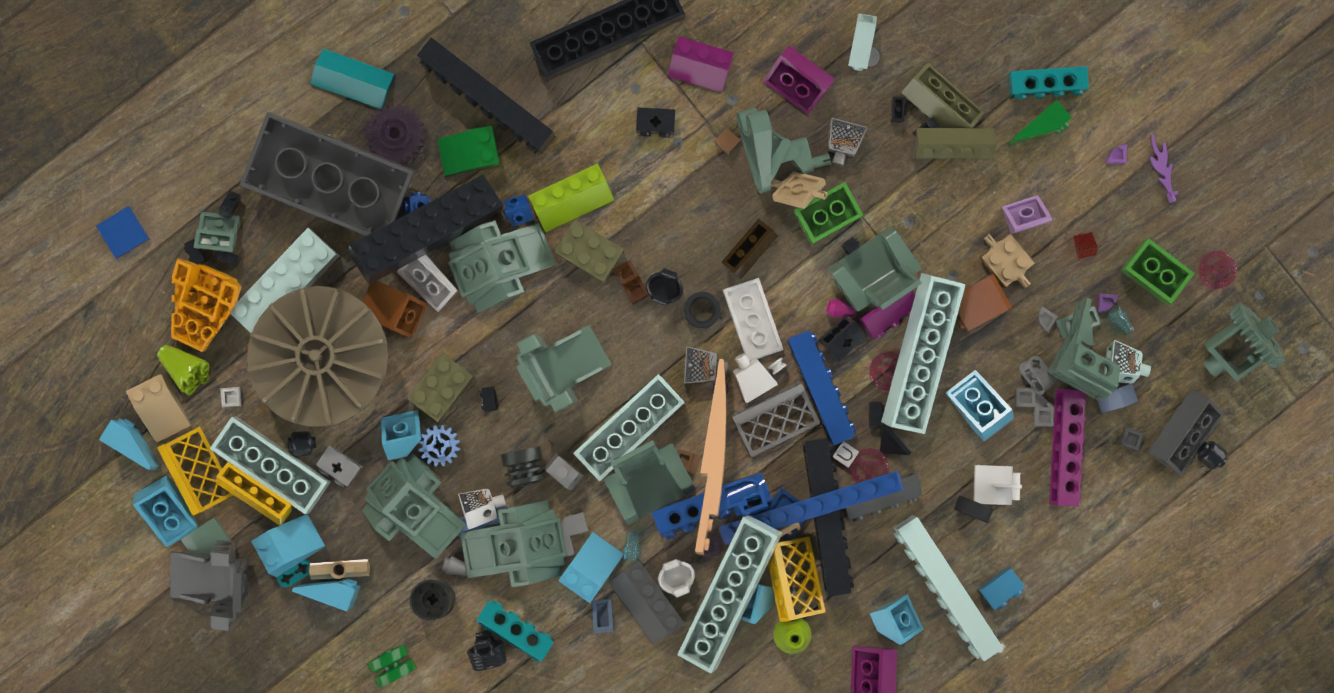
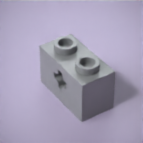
M328 446L316 463V466L319 467V472L327 477L329 475L334 477V482L341 487L345 485L347 487L351 486L363 469V466L334 446ZM341 463L340 467L343 470L336 472L337 467L335 466V464Z

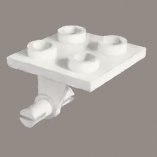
M974 465L973 501L981 504L1012 505V500H1020V489H1022L1020 484L1021 473H1012L1013 466Z

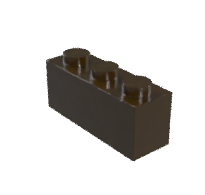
M758 218L721 263L741 280L778 235Z

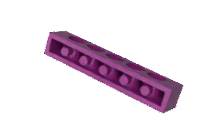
M1056 389L1050 505L1079 507L1081 500L1083 428L1086 420L1084 411L1087 398L1085 393L1080 390ZM1066 483H1068V489H1067V490L1065 489Z

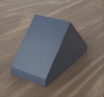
M1133 384L1115 388L1107 399L1097 400L1101 413L1123 408L1138 401Z
M611 599L592 601L594 633L614 631Z

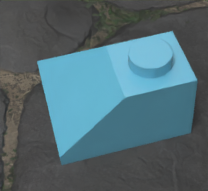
M418 410L381 418L382 445L388 460L408 456L421 440Z
M758 583L741 620L755 624L772 608L775 597L772 586Z
M908 594L870 613L877 631L899 645L904 644L924 630Z

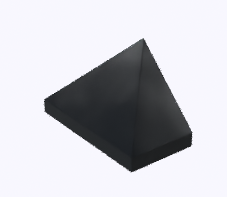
M883 424L881 426L880 453L910 455L912 453L888 425Z

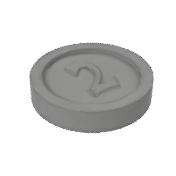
M871 48L868 62L869 67L876 65L880 58L879 52L875 48Z

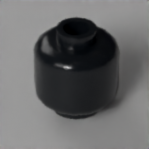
M309 431L292 432L291 436L287 438L289 453L292 452L295 457L309 456L312 454L313 448H316V438L312 437Z
M1215 441L1203 442L1197 450L1198 460L1209 469L1221 468L1227 461L1226 450Z

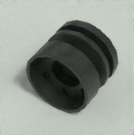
M540 446L500 454L503 467H512V471L504 474L505 477L514 475V480L506 482L507 486L522 487L536 484L542 479L547 478L546 473L537 475L536 472L537 470L545 469L544 466H535V462L542 459Z
M441 579L424 580L418 583L412 589L410 595V607L413 613L426 621L437 620L447 616L453 610L456 602L452 586ZM435 595L438 598V602L434 603L431 597Z

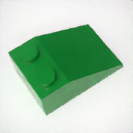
M1056 100L1006 144L1012 146L1047 137L1054 132L1058 135L1070 125L1068 121L1072 116Z
M492 126L476 128L438 139L445 177L501 166L495 132Z

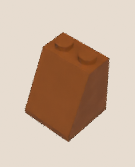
M994 274L964 289L957 314L958 319L956 320L961 330L964 329L965 332L970 331L1012 308Z
M379 281L369 285L367 294L362 301L371 309L382 326L409 338L413 337L428 305Z

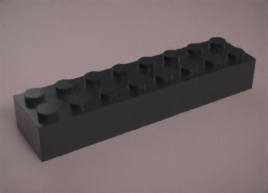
M622 0L530 42V46L546 81H549L685 19V12L679 0Z
M432 37L417 54L420 59L419 63L422 65L421 67L429 73L435 72L434 75L443 84L446 85L448 82L452 91L459 96L463 94L467 102L474 108L479 106L482 111L481 113L487 118L491 119L493 117L496 119L495 122L504 131L509 129L512 137L520 143L522 140L526 142L525 145L534 154L539 152L542 155L554 140L555 134L553 130Z
M481 175L350 244L349 255L368 285L477 226L497 217L502 213L504 205L485 176Z
M828 438L802 441L810 498L839 489L838 480L834 479L833 472H836L835 461L831 460L830 453H833L832 442L828 441ZM842 509L814 517L824 590L828 597L851 593V588H854L853 578L848 574V569H851L850 558L845 554V550L848 549L847 539L842 535V530H845L844 519L839 515V511H842Z

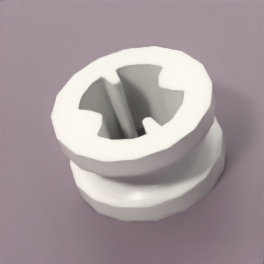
M780 358L767 368L771 369L774 375L787 364L782 363V358Z

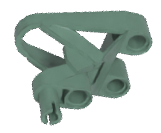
M751 108L736 113L741 139L754 183L759 193L771 190V181L774 179L781 163L791 161L803 174L812 173L816 168L831 165V160H827L830 159L828 153L811 157L809 144L805 137L790 141L775 132L771 127L766 110L757 111L756 108Z

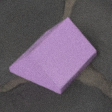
M1038 195L1002 206L1011 235L1052 221L1051 215Z

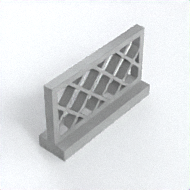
M800 381L730 414L751 457L820 424ZM800 395L805 400L802 408L793 406L794 399ZM778 406H788L785 417L775 414ZM791 408L801 411L798 421L788 418ZM804 412L811 414L814 421L809 424L801 423ZM761 414L771 415L768 425L758 422ZM774 416L784 419L781 429L771 427ZM747 421L754 423L751 434L744 432L740 425ZM787 421L796 423L795 430L791 433L783 431ZM757 425L767 428L763 438L753 435ZM769 429L779 432L776 440L770 441L766 439ZM752 437L762 440L760 448L754 451L750 447Z

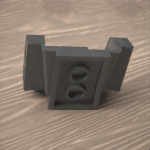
M216 540L210 554L170 552V597L182 598L202 604L216 601L210 613L211 629L229 631L233 621L236 620L237 613L242 611L248 597L249 558L235 557L236 541Z

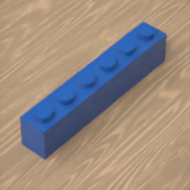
M810 330L787 339L832 445L855 437L853 433L856 432L855 426L852 421L849 422L846 414H849L847 407L844 403L841 404L838 398L841 396L837 385L833 386L831 382L833 375L829 368H825L823 362L826 359L822 350L818 351L816 347L818 340L814 332L810 333Z

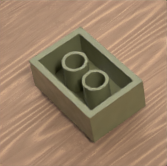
M575 219L555 250V254L603 283L606 282L624 252L623 248Z
M442 353L407 399L435 421L441 422L475 376L447 354Z

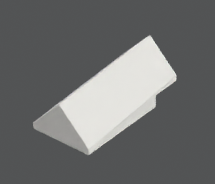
M427 255L418 258L397 271L437 312L459 292Z

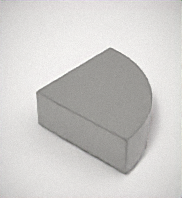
M1042 306L1038 314L1039 324L1046 333H1049L1058 316Z

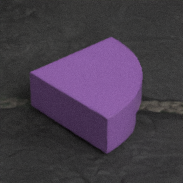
M1121 145L1113 149L1107 157L1106 164H1127V145Z
M1099 293L1097 295V313L1105 312L1112 308L1118 299V295Z

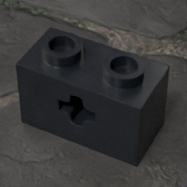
M637 107L636 133H640V136L643 137L659 134L661 138H670V135H674L675 109ZM654 119H658V123L661 124L653 127L652 122H654Z
M844 315L818 341L829 355L839 362L855 346L859 345L866 335L854 320Z

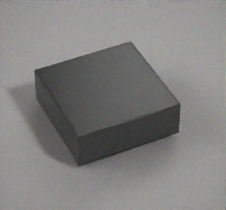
M1124 427L1118 445L1138 451L1144 433Z

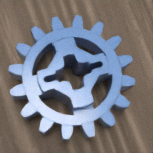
M435 425L433 431L428 428L426 429L428 434L421 435L424 441H419V444L423 445V448H420L419 451H424L425 453L422 459L429 458L428 464L434 461V466L436 467L439 465V462H441L442 466H446V461L449 463L453 462L451 457H458L455 451H459L461 448L456 447V444L461 441L455 440L458 434H451L452 428L446 431L445 425H442L440 429ZM441 433L446 434L451 440L442 438ZM433 435L432 443L427 445L429 438ZM438 441L440 443H444V447L441 448V451L440 449L435 448V445L438 444ZM452 447L450 454L446 457L447 449ZM433 451L436 453L438 459L431 456L429 452Z

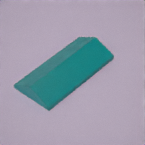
M323 49L315 63L310 84L382 110L395 74Z

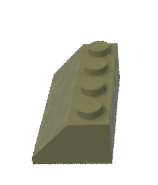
M929 63L919 71L901 92L923 114H926L930 119L933 117L941 128H973L985 113Z
M917 128L913 159H994L997 145L994 128Z

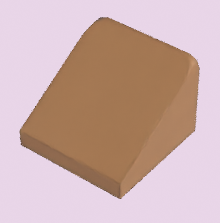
M726 128L714 140V143L729 155L741 140Z
M679 449L678 455L687 472L696 474L701 455Z

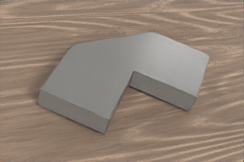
M1015 388V407H1034V426L1053 427L1054 406L1032 388Z
M584 512L567 516L561 523L567 555L563 556V558L575 555L570 536L588 531Z

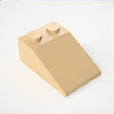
M159 374L126 391L135 411L156 443L192 426L166 374Z

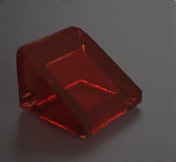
M1092 232L1073 236L1078 258L1095 256L1097 254L1098 246Z

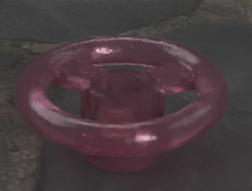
M1223 251L1209 252L1201 259L1199 264L1200 278L1211 288L1220 289L1227 287L1234 281L1237 274V266L1234 259ZM1212 257H1223L1221 261L1214 263V265H1206V262ZM1229 262L1231 266V274L1229 278L1225 280L1224 276L1229 272V266L1227 264ZM1217 266L1221 268L1220 273L1216 270ZM1205 271H1210L1216 275L1219 283L1210 281L1205 275Z
M885 352L872 360L869 375L875 386L882 390H890L891 385L881 383L875 374H882L892 384L899 355ZM892 358L891 363L885 364L882 368H875L880 360ZM886 368H891L892 373L890 375L886 374Z
M874 448L860 450L850 465L852 476L858 483L866 480L858 475L856 470L857 463L863 466L866 480L872 479V475L877 473L881 464H883V471L880 476L888 474L889 470L888 460L885 455ZM865 454H874L879 459L876 461H865L860 457ZM871 463L873 465V469L871 471H868L867 465Z

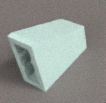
M858 13L848 64L854 70L862 71L868 67L877 16Z

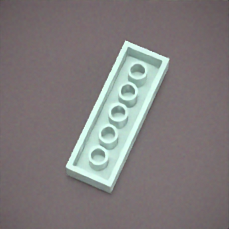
M307 228L242 296L230 314L252 333L258 319L271 303L294 290L311 287L340 255L312 229Z
M658 374L574 452V455L600 482L614 469L610 462L633 451L685 402Z
M238 417L230 418L210 447L219 456L290 502L292 506L304 514H309L331 483L326 477Z

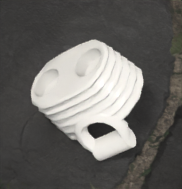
M677 559L663 564L664 566L658 576V583L661 589L667 593H672L676 598L689 593L695 579V572L692 566Z

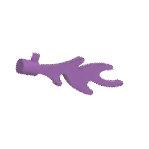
M1153 134L1151 135V145L1157 161L1152 156L1149 160L1153 168L1165 177V179L1159 178L1158 181L1163 184L1167 191L1168 202L1172 203L1176 201L1175 195H1178V191L1172 192L1171 188L1173 164H1170L1168 168L1166 167L1168 160L1166 144H1162V153L1159 152L1155 143V135Z

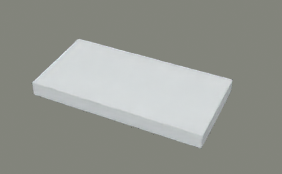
M759 278L722 290L742 349L749 361L784 350Z

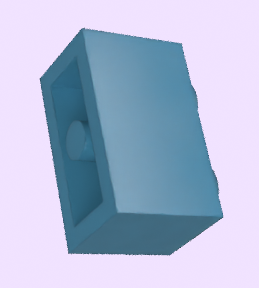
M1007 567L977 590L990 608L1000 610L1007 604L1006 601L1011 597L1016 598L1022 594V589L1025 586L1012 568Z

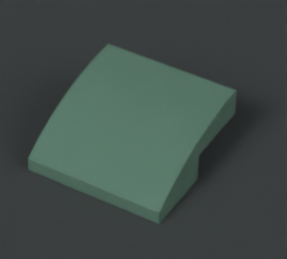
M201 212L199 229H196L194 248L233 253L241 217L232 215L228 219L218 213Z
M216 517L181 539L189 553L210 554L216 540L231 541Z

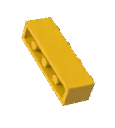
M229 462L226 463L216 476L219 486L279 526L283 524L292 512V504Z

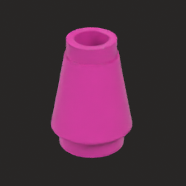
M835 298L834 300H829L826 313L830 314L831 317L847 315L854 318L856 310L850 304Z

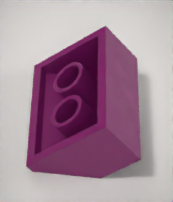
M678 36L668 77L722 93L734 52Z
M789 45L779 56L763 82L809 115L835 79Z
M913 290L884 310L876 307L858 320L871 339L874 337L877 339L881 338L887 333L885 329L889 326L894 328L902 322L900 318L906 314L908 317L910 316L915 299Z
M852 646L851 693H896L897 649Z

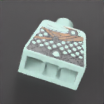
M1116 340L1108 346L1106 359L1120 366L1119 382L1132 384L1140 375L1149 376L1151 366L1142 364L1143 354L1141 351ZM1106 366L1104 368V375L1107 373Z

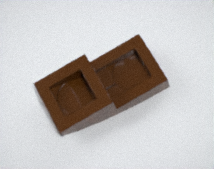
M630 260L614 268L633 305L650 296Z

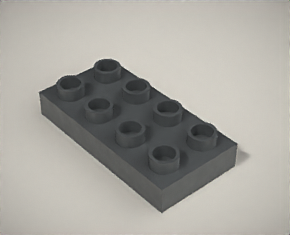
M267 112L239 185L367 236L397 220L416 170L273 112Z

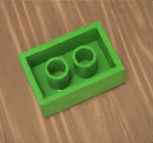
M845 182L827 191V198L825 200L814 198L805 209L798 207L793 211L811 245L864 216Z
M1149 238L1139 244L1120 269L1122 273L1164 305L1172 304L1195 274Z

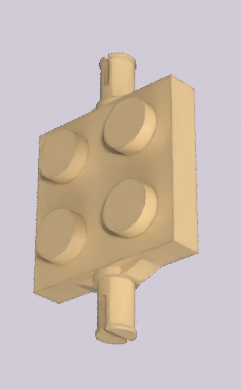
M793 171L785 180L773 179L771 181V187L778 188L772 197L775 202L805 209L814 198L823 200L827 198V192L821 191L826 183L824 178Z
M989 233L983 239L990 248L980 258L981 261L1004 288L1016 280L1021 283L1024 289L1028 287L1031 283L1024 274L1035 263L1011 234L1003 240L996 242Z

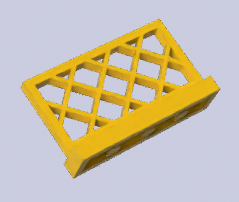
M201 427L157 447L194 517L234 496L231 493L225 496L216 495L218 488L217 480L207 478L210 467L217 468L219 472L222 470V467L214 452L210 449L211 446ZM199 432L202 438L200 446L189 444L191 436ZM176 443L184 444L182 456L175 454L171 446ZM188 446L198 448L195 459L185 457ZM201 450L210 453L209 463L198 461ZM183 459L194 462L191 473L182 469ZM197 463L207 465L204 476L194 474ZM192 476L203 478L200 490L191 486ZM205 480L216 482L213 493L202 490ZM201 492L212 495L210 503L202 507L199 501Z
M810 536L777 543L768 562V568L780 622L825 613ZM800 542H805L806 550L804 554L797 550ZM785 545L791 550L787 558L782 555L781 546ZM794 553L801 557L798 565L790 561ZM804 561L810 565L808 573L801 569ZM788 564L795 569L791 577L786 574L785 570ZM798 572L805 576L802 584L794 580ZM808 580L814 584L812 592L805 588ZM792 583L799 588L795 596L790 593L789 589ZM802 591L809 595L806 603L798 599ZM812 599L817 601L819 610L814 611L809 607ZM796 602L803 607L800 614L797 615L794 612Z

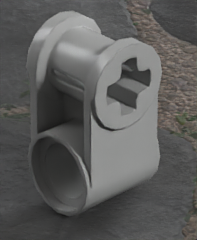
M1038 356L1031 357L1019 366L1021 375L1024 376L1037 394H1044L1056 383V377L1047 372L1048 367Z

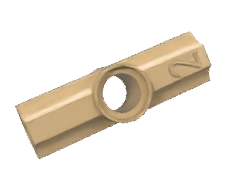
M369 559L310 563L309 574L311 580L370 576ZM338 564L344 567L342 575L338 574L335 570Z

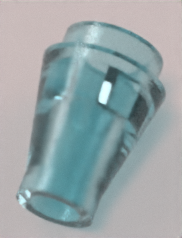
M1117 306L1108 313L1109 321L1123 331L1125 335L1130 334L1135 329L1124 308Z
M627 532L622 551L623 559L639 560L641 552L638 532Z

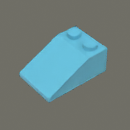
M976 370L946 392L947 397L983 441H986L1014 419L1013 410Z
M120 418L119 420H111L100 437V441L148 470H155L161 467L144 437L134 427L135 424L132 421Z
M167 475L134 494L133 506L166 547L199 527L181 493Z
M308 514L275 527L251 541L267 572L275 577H278L326 547Z
M592 532L558 581L590 603L624 554Z
M346 578V580L300 584L294 587L292 592L347 612L354 607L361 586L357 585V581Z

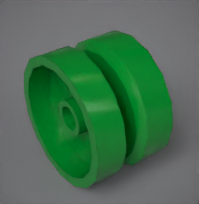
M405 644L394 649L391 648L366 663L372 673L384 670L374 679L378 688L417 669L413 659L400 662L401 659L409 654Z

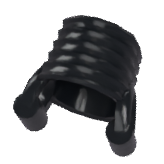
M663 268V270L651 275L647 280L646 289L651 296L652 302L666 306L669 303L678 301L683 294V285L678 279L677 272Z
M488 630L475 633V646H472L467 651L474 671H483L506 663L507 656L505 655L506 652L502 640H495Z

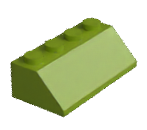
M598 163L528 196L546 233L615 201Z

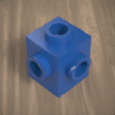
M411 192V196L405 197L402 204L405 215L431 202L429 196H422V192Z
M526 194L504 201L506 209H503L506 221L510 220L512 227L534 220Z

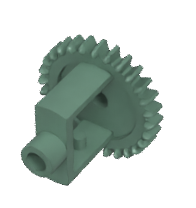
M1240 302L1230 310L1231 319L1234 321L1205 341L1206 349L1212 356L1204 361V365L1214 377L1226 370L1235 381H1238L1263 362L1272 368H1276L1286 361V357L1281 351L1282 348L1274 339V335L1280 332L1275 322L1269 316L1260 320L1249 307ZM1242 329L1243 331L1240 335H1246L1245 342L1251 341L1250 348L1256 347L1257 350L1255 355L1252 352L1246 355L1248 360L1236 367L1218 345Z

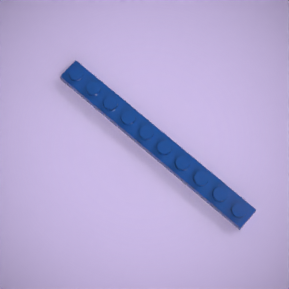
M895 471L751 517L774 529H778L904 490L899 472ZM741 520L719 526L724 545L731 543Z

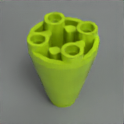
M168 345L161 347L157 353L159 361L177 387L187 395H191L199 385L207 383L210 375H208L210 365L201 358Z
M803 618L780 622L779 620L775 624L773 638L777 647L782 652L798 654L809 646L812 638L811 629ZM794 635L798 636V638H799V639H798V642H796V641H793V642H792V641H791L792 636H794Z

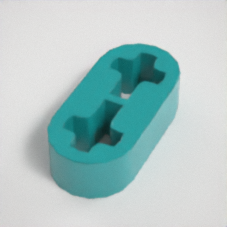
M305 559L284 572L285 575L293 573L294 576L289 579L290 583L283 582L284 573L277 577L278 584L282 587H290L309 575L311 562ZM300 563L307 565L306 573L301 571L297 574L296 570L301 567Z

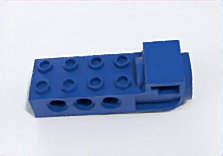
M761 471L722 486L718 518L720 517L721 520L732 516V512L736 516L742 515L743 518L747 515L754 516L768 511V504L772 503V499ZM705 493L653 511L652 515L660 536L668 540L676 537V533L680 531L687 533L695 530L694 526L700 524ZM761 500L762 504L748 509V503ZM693 510L699 512L696 517H690L689 513ZM674 517L681 518L677 524H672L671 520Z

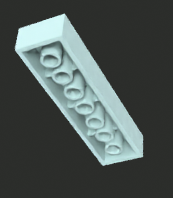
M921 273L920 281L922 284L917 287L881 422L890 427L925 434L966 284Z
M750 515L742 518L677 654L678 656L709 673H713L718 668L782 532Z
M911 515L893 527L896 531L893 535L899 543L905 545L904 551L912 561L915 560L917 564L914 567L920 575L926 577L927 581L925 583L931 592L938 595L936 600L941 608L947 609L949 612L946 614L952 624L959 627L957 632L962 640L970 644L968 649L976 659L980 658L986 661L1004 649L918 517Z

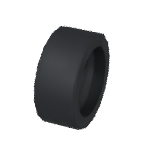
M708 292L694 293L685 303V318L696 328L703 329L712 326L720 315L718 300ZM698 299H706L713 305V315L707 321H698L691 314V306Z
M963 496L958 497L954 510L986 523L989 522L994 510Z

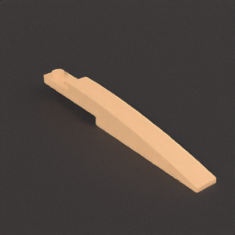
M719 359L700 471L701 476H707L695 553L704 555V551H708L710 539L707 538V533L712 530L713 519H710V516L718 518L723 485L726 449V382L723 359Z

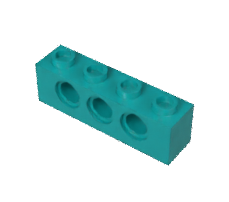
M1087 66L1011 71L1008 74L1009 97H1015V100L1026 99V96H1034L1035 99L1045 98L1046 95L1053 94V97L1065 96L1064 93H1072V96L1083 95L1089 89ZM1064 78L1070 79V87L1063 83ZM1045 79L1052 82V88L1045 86ZM1025 81H1031L1034 86L1033 89H1028L1025 86Z
M489 600L476 619V623L538 663H541L554 643L551 640L552 637L543 631L542 633L536 631V626L528 621L522 622L519 620L520 616L513 611L508 613L502 609L503 605L495 600L491 602ZM495 616H503L505 622L502 625L496 624L494 621ZM516 625L520 627L521 633L513 635L510 628ZM534 636L537 639V644L534 646L529 645L527 637Z

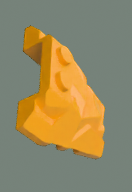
M177 259L172 274V283H175V295H172V302H175V313H171V338L201 352H205L236 306L242 286L240 283H237V279L211 267Z

